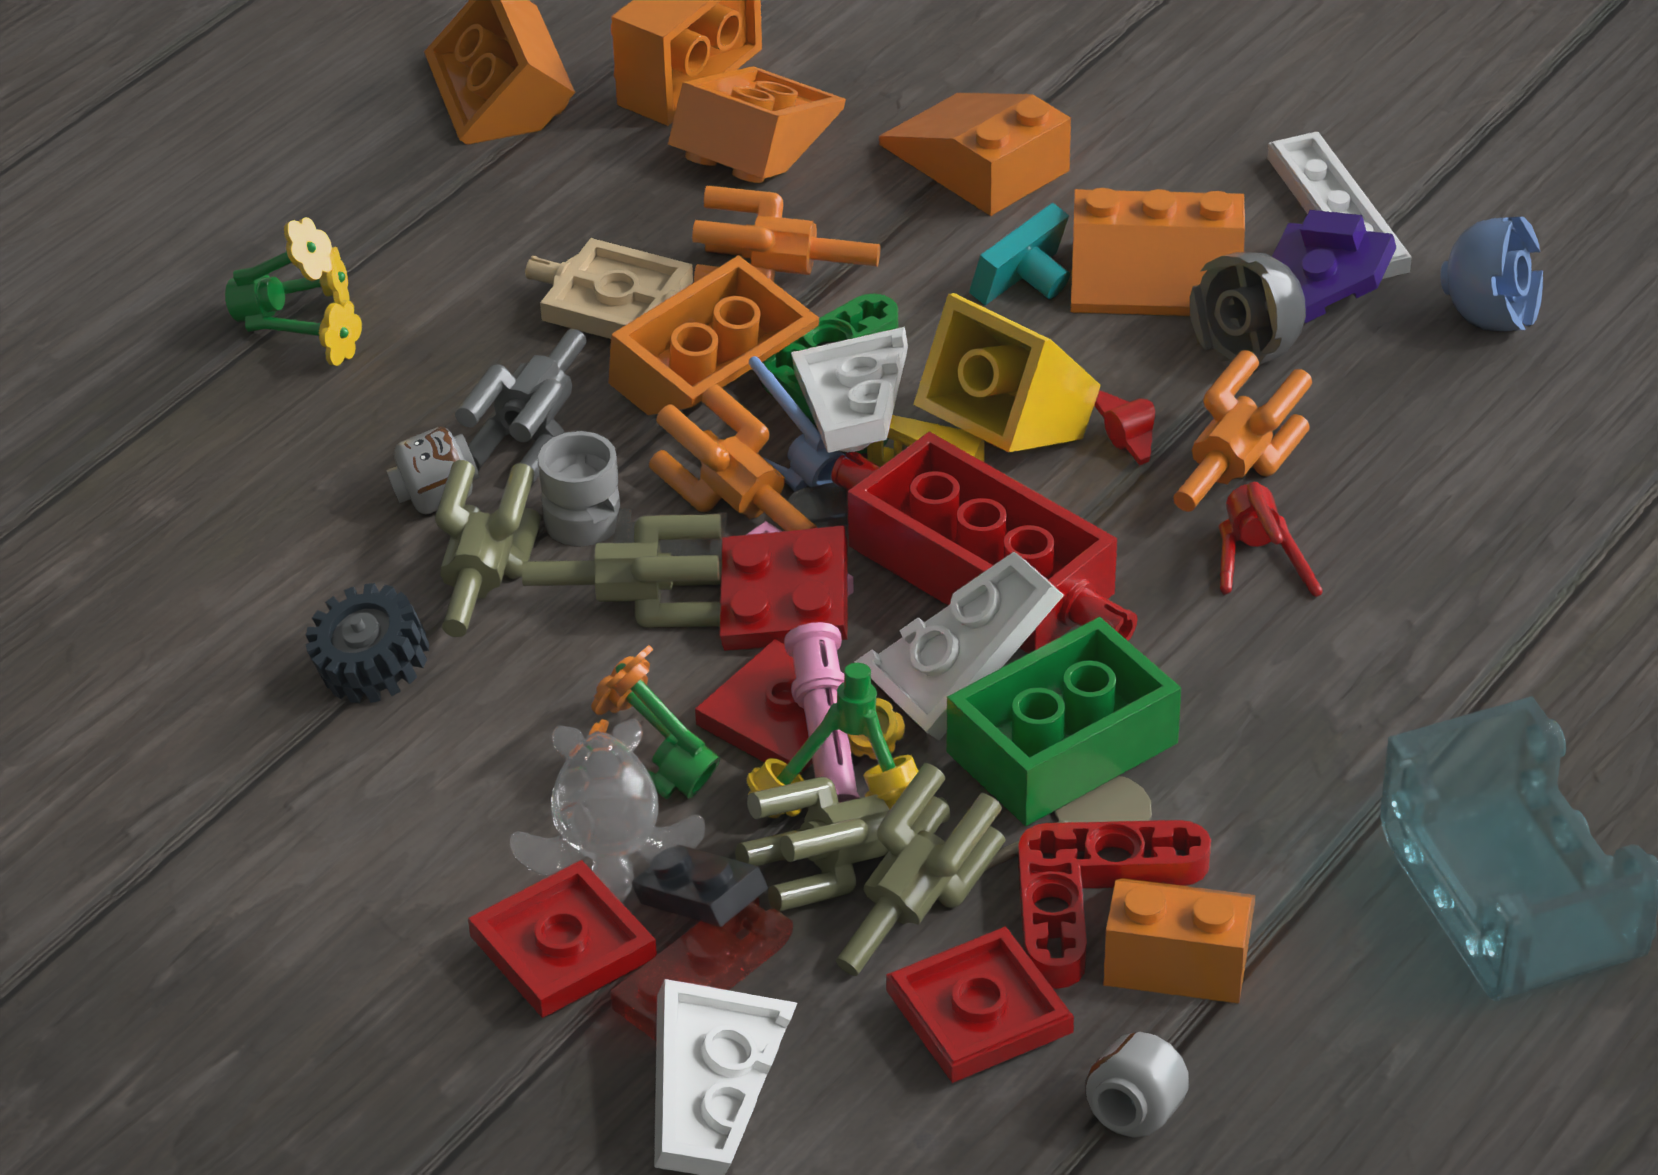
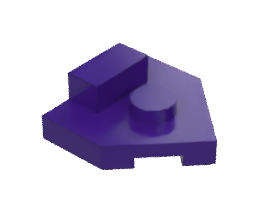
M1309 210L1303 224H1287L1272 257L1287 265L1299 280L1305 296L1306 317L1304 323H1307L1326 314L1324 307L1351 294L1357 299L1377 289L1397 247L1393 234L1366 231L1362 215Z

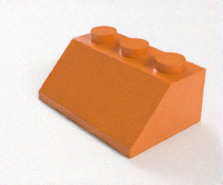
M469 0L424 51L458 138L467 145L541 131L554 116L559 115L566 108L570 98L576 93L537 5L529 0Z
M1096 188L1093 190L1075 189L1071 312L1190 316V294L1192 287L1201 283L1202 276L1206 272L1201 271L1204 265L1223 255L1244 252V194H1232L1222 191H1210L1207 193L1170 192L1163 189L1151 191H1120L1109 188Z
M738 255L612 333L608 383L647 415L658 414L667 405H674L678 410L691 408L702 401L703 394L710 386L719 385L723 388L751 370L752 368L749 365L751 357H758L763 362L818 327L819 317Z

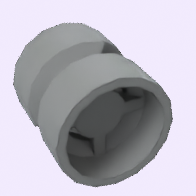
M584 431L567 432L551 438L542 446L538 454L545 531L552 539L571 546L595 545L607 540L618 530L621 523L615 447L607 438L596 433Z

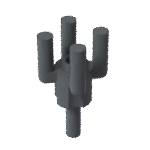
M569 329L548 357L534 355L529 362L521 363L513 375L503 365L495 364L490 366L456 410L455 417L461 425L469 428L477 424L495 400V412L491 414L468 445L478 471L504 436L510 433L519 442H527L532 437L535 442L520 463L526 464L534 470L533 486L539 477L538 454L542 446L551 438L565 433L563 428L553 418L571 395V378L565 372L586 345V338L583 333L576 329Z

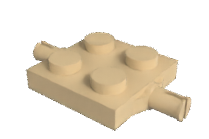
M593 238L589 239L579 254L566 262L557 263L538 258L537 256H531L525 270L527 279L553 285L540 302L542 321L611 339L612 333L693 283L692 264Z

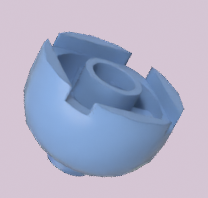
M1525 217L1493 218L1480 221L1464 230L1453 245L1449 260L1444 261L1441 267V285L1444 293L1451 296L1455 308L1470 324L1483 330L1512 331L1526 330L1523 324L1526 326L1533 325L1536 321L1542 300L1543 271H1532L1530 253L1540 252L1538 239L1532 225Z

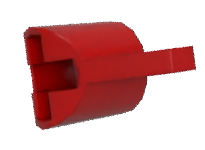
M1100 390L1094 406L1104 418L1105 430L1111 442L1119 449L1126 447L1139 466L1149 462L1155 419L1153 403L1148 399H1136L1129 402Z

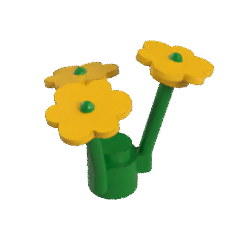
M307 217L299 221L293 220L284 226V236L287 241L286 252L251 268L234 270L233 278L227 282L225 289L227 309L236 322H245L248 332L269 329L319 336L321 345L326 347L327 362L330 365L338 366L344 359H351L354 356L356 350L355 341L358 340L362 331L361 319L357 314H354V305L349 298L347 271L343 261L340 260L337 247H331L330 239L322 230H316L313 221ZM293 263V265L300 269L305 278L280 282L277 277H270L268 274ZM322 287L326 297L333 296L335 303H331L327 307L321 323L272 317L276 311L283 308L285 294Z

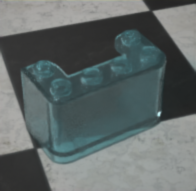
M1533 696L1388 737L1380 807L1382 828L1387 843L1483 990L1495 1001L1646 956L1651 948L1652 940L1656 936L1658 860L1654 855L1647 854L1640 846L1635 844L1617 849L1614 857L1604 854L1591 836L1589 826L1583 814L1579 810H1573L1558 789L1557 781L1560 758L1566 752L1565 737L1560 725L1554 719H1548Z

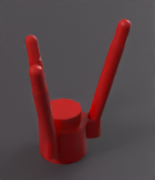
M1251 482L1233 490L1226 502L1229 519L1219 525L1222 537L1221 593L1229 594L1232 591L1236 542L1240 540L1253 547L1263 546L1269 542L1276 545L1281 544L1312 596H1321L1323 592L1322 587L1289 533L1284 517L1279 516L1272 492L1258 482Z

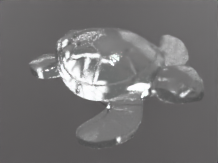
M630 719L616 725L612 735L596 731L586 738L583 737L580 730L560 725L553 731L552 742L556 752L566 761L558 774L551 796V814L560 836L545 838L517 831L512 833L510 837V848L515 859L526 868L547 877L583 860L586 856L594 859L592 871L623 903L632 889L631 881L634 879L632 862L629 860V855L635 853L651 863L657 854L678 844L696 849L704 838L705 823L700 815H692L668 827H655L659 812L657 791L649 772L633 753L640 744L643 733L641 725L636 719Z

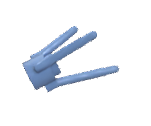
M755 356L749 359L750 367L803 433L789 447L788 459L791 466L789 469L766 458L764 459L784 476V482L794 492L800 493L807 486L819 494L830 492L837 487L832 482V469L839 456L843 453L840 450L827 452L816 426L812 424L761 360Z

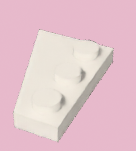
M905 327L791 352L795 375L828 453L839 450L855 452L866 448L870 443L887 440L908 350Z
M1012 552L954 592L950 605L925 622L920 618L915 619L899 630L902 635L901 639L879 654L874 650H870L854 662L868 665L871 669V679L928 734L940 740L947 729V696L1002 668L1064 594L1017 553Z
M668 979L664 980L657 995L655 1168L697 1175L726 1174L797 1003Z

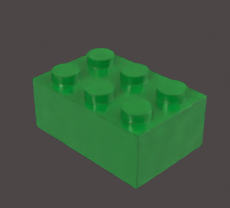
M1098 617L947 696L946 752L1023 825L1028 826L1178 744L1181 687L1107 622Z

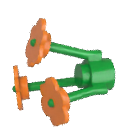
M650 645L643 649L635 658L629 656L621 660L615 666L611 675L606 676L600 681L596 688L597 693L594 695L595 699L592 702L591 709L595 714L603 715L609 710L612 713H617L620 710H627L633 706L666 738L652 758V762L659 767L658 772L654 773L612 755L613 742L607 740L605 734L609 721L601 719L599 723L596 722L593 725L586 739L585 746L581 750L576 762V771L571 787L579 789L583 782L588 780L590 774L599 777L604 768H608L650 786L665 799H668L676 789L687 798H692L702 789L718 767L720 757L706 747L701 739L690 732L647 686L648 677L646 674L649 672L650 663L645 657L654 650Z

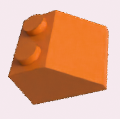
M1125 878L1115 880L1106 927L1103 986L1240 1003L1255 906V895Z

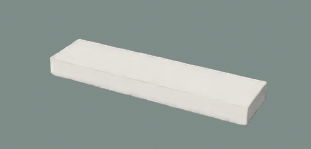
M1319 132L1268 143L1267 159L1307 214L1309 210L1362 215L1366 231L1391 233L1395 239L1397 248L1382 279L1410 273L1411 255Z

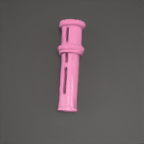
M823 622L800 625L790 630L784 639L785 651L793 658L796 680L793 681L791 687L792 697L800 707L804 708L809 737L823 721L830 706L833 703H837V689L844 682V673L840 672L837 650L842 643L841 633L834 625ZM834 730L814 754L812 761L815 778H829L835 785L838 802L840 803L860 798L855 782L848 734L841 730Z

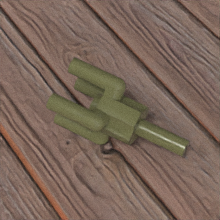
M457 460L451 466L435 515L437 526L451 536L440 574L445 584L454 587L442 624L443 631L449 636L462 637L466 634L476 599L486 598L489 591L500 587L503 575L511 579L522 577V563L530 559L541 522V516L537 511L525 508L535 476L534 470L526 464L519 463L512 466L499 509L492 514L483 513L474 505H465L475 474V467L465 460Z
M720 514L642 516L634 524V543H596L595 560L523 562V586L595 585L596 599L599 602L635 601V619L640 626L645 628L720 627L721 602L660 603L661 590H672L673 586L721 585L722 561H719L718 555L672 556V553L660 552V540L721 539Z
M924 763L877 828L879 841L889 851L864 885L863 890L866 896L875 905L835 961L842 970L850 975L858 976L896 921L903 925L906 923L919 925L936 900L947 908L958 907L964 901L1006 841L1002 833L990 826L1002 810L997 800L987 794H979L945 842L934 834L950 812L948 805L934 796L945 781V776L938 768L931 764Z
M818 777L753 792L748 795L747 805L754 819L807 807L808 812L800 829L737 844L735 849L736 860L761 866L782 860L791 862L808 858L814 861L822 870V874L770 886L768 889V900L775 912L848 895L856 886L852 863L885 856L889 851L879 841L877 828L890 810L883 799L877 798L878 795L839 803L835 785L826 777ZM938 797L948 805L947 801L943 797ZM950 812L948 813V815L942 823H946L949 821Z

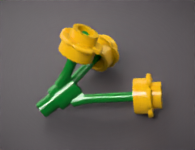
M851 663L845 667L844 682L837 689V703H833L830 706L823 721L788 764L778 759L769 758L761 768H754L747 775V784L750 788L748 795L761 790L805 781L799 774L831 733L834 730H841L848 734L852 754L858 757L868 755L870 759L877 760L879 763L863 775L869 789L865 793V797L878 795L877 798L883 799L889 810L893 807L919 770L912 755H903L896 758L891 756V753L895 750L896 741L901 740L904 736L905 724L901 714L895 713L892 710L891 703L876 698L877 691L871 684V669L868 665ZM802 809L789 811L786 814L793 817L798 815ZM781 814L772 815L768 817L779 818Z

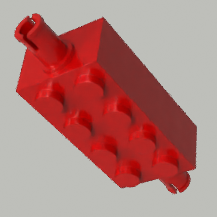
M930 431L881 467L862 457L857 451L846 452V456L841 454L835 462L831 473L832 482L839 487L849 490V547L946 605H950L954 592L1012 552L1017 553L1064 594L1019 647L1025 652L1031 653L1060 638L1072 627L1077 625L1081 627L1098 617H1101L1127 641L1132 637L1137 626V615L1133 611L1126 610L1109 600L1115 594L1117 538Z

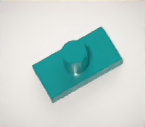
M1052 202L982 253L979 257L969 293L986 306L1023 278L1048 299L1056 297L1069 281L1070 272L1051 257L1058 251L1069 215Z

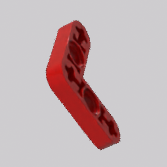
M1184 820L1044 823L1027 829L1021 835L1018 846L1023 947L1026 954L1053 989L1070 987L1079 982L1085 973L1087 939L1082 888H1114L1115 880L1121 878L1180 886L1195 884L1202 880L1209 871L1211 839L1208 832L1202 826ZM1117 847L1128 851L1131 857L1124 861L1111 862L1102 859L1097 853L1105 848ZM1144 850H1152L1151 858H1144ZM1175 850L1185 851L1186 856L1176 855ZM1077 851H1085L1084 859H1077ZM1051 853L1053 854L1054 858L1045 859L1043 858V854ZM1056 897L1066 901L1069 906L1063 911L1051 913L1038 909L1034 904L1042 898ZM1061 937L1062 958H1050L1048 938Z

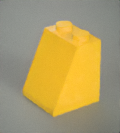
M952 293L947 296L913 405L1007 452H1014L1083 439L1101 385L1051 339Z

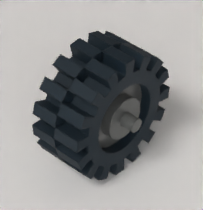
M375 583L364 584L363 594L359 595L354 586L345 589L344 593L347 599L338 602L335 596H332L325 602L329 612L326 614L317 610L313 615L312 620L316 627H307L305 635L309 643L305 644L307 652L326 687L330 688L333 695L339 699L346 695L350 703L360 704L365 693L370 703L381 701L380 691L388 689L392 697L401 692L397 682L403 679L411 684L417 678L412 666L424 668L427 661L424 652L429 651V641L425 636L427 634L407 596L401 591L397 594L394 587L384 584L379 592Z

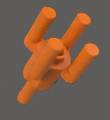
M706 186L704 208L758 214L755 225L695 220L692 234L693 243L705 244L706 252L750 258L751 265L773 282L775 271L810 275L814 260L878 267L880 244L816 237V224L813 221L782 218L783 199L777 193L717 186ZM697 264L694 282L719 267Z
M1243 350L1238 353L1203 397L1204 406L1214 419L1193 444V460L1199 463V465L1173 497L1174 503L1179 509L1185 512L1193 511L1216 482L1228 485L1234 478H1243L1251 467L1258 474L1265 477L1273 475L1310 428L1308 421L1304 417L1293 414L1274 437L1272 433L1311 387L1312 378L1306 371L1302 369L1293 370L1268 402L1257 408L1255 402L1247 396H1239L1237 399L1234 397L1259 366L1258 358L1252 352Z
M712 385L705 391L702 403L737 432L733 437L720 439L711 430L702 431L674 405H667L658 413L657 423L701 461L700 480L665 450H660L653 455L649 462V468L696 510L708 512L723 498L736 511L744 514L748 519L756 518L765 513L784 531L818 528L780 495L784 487V476L758 454L769 439L768 428L719 385Z

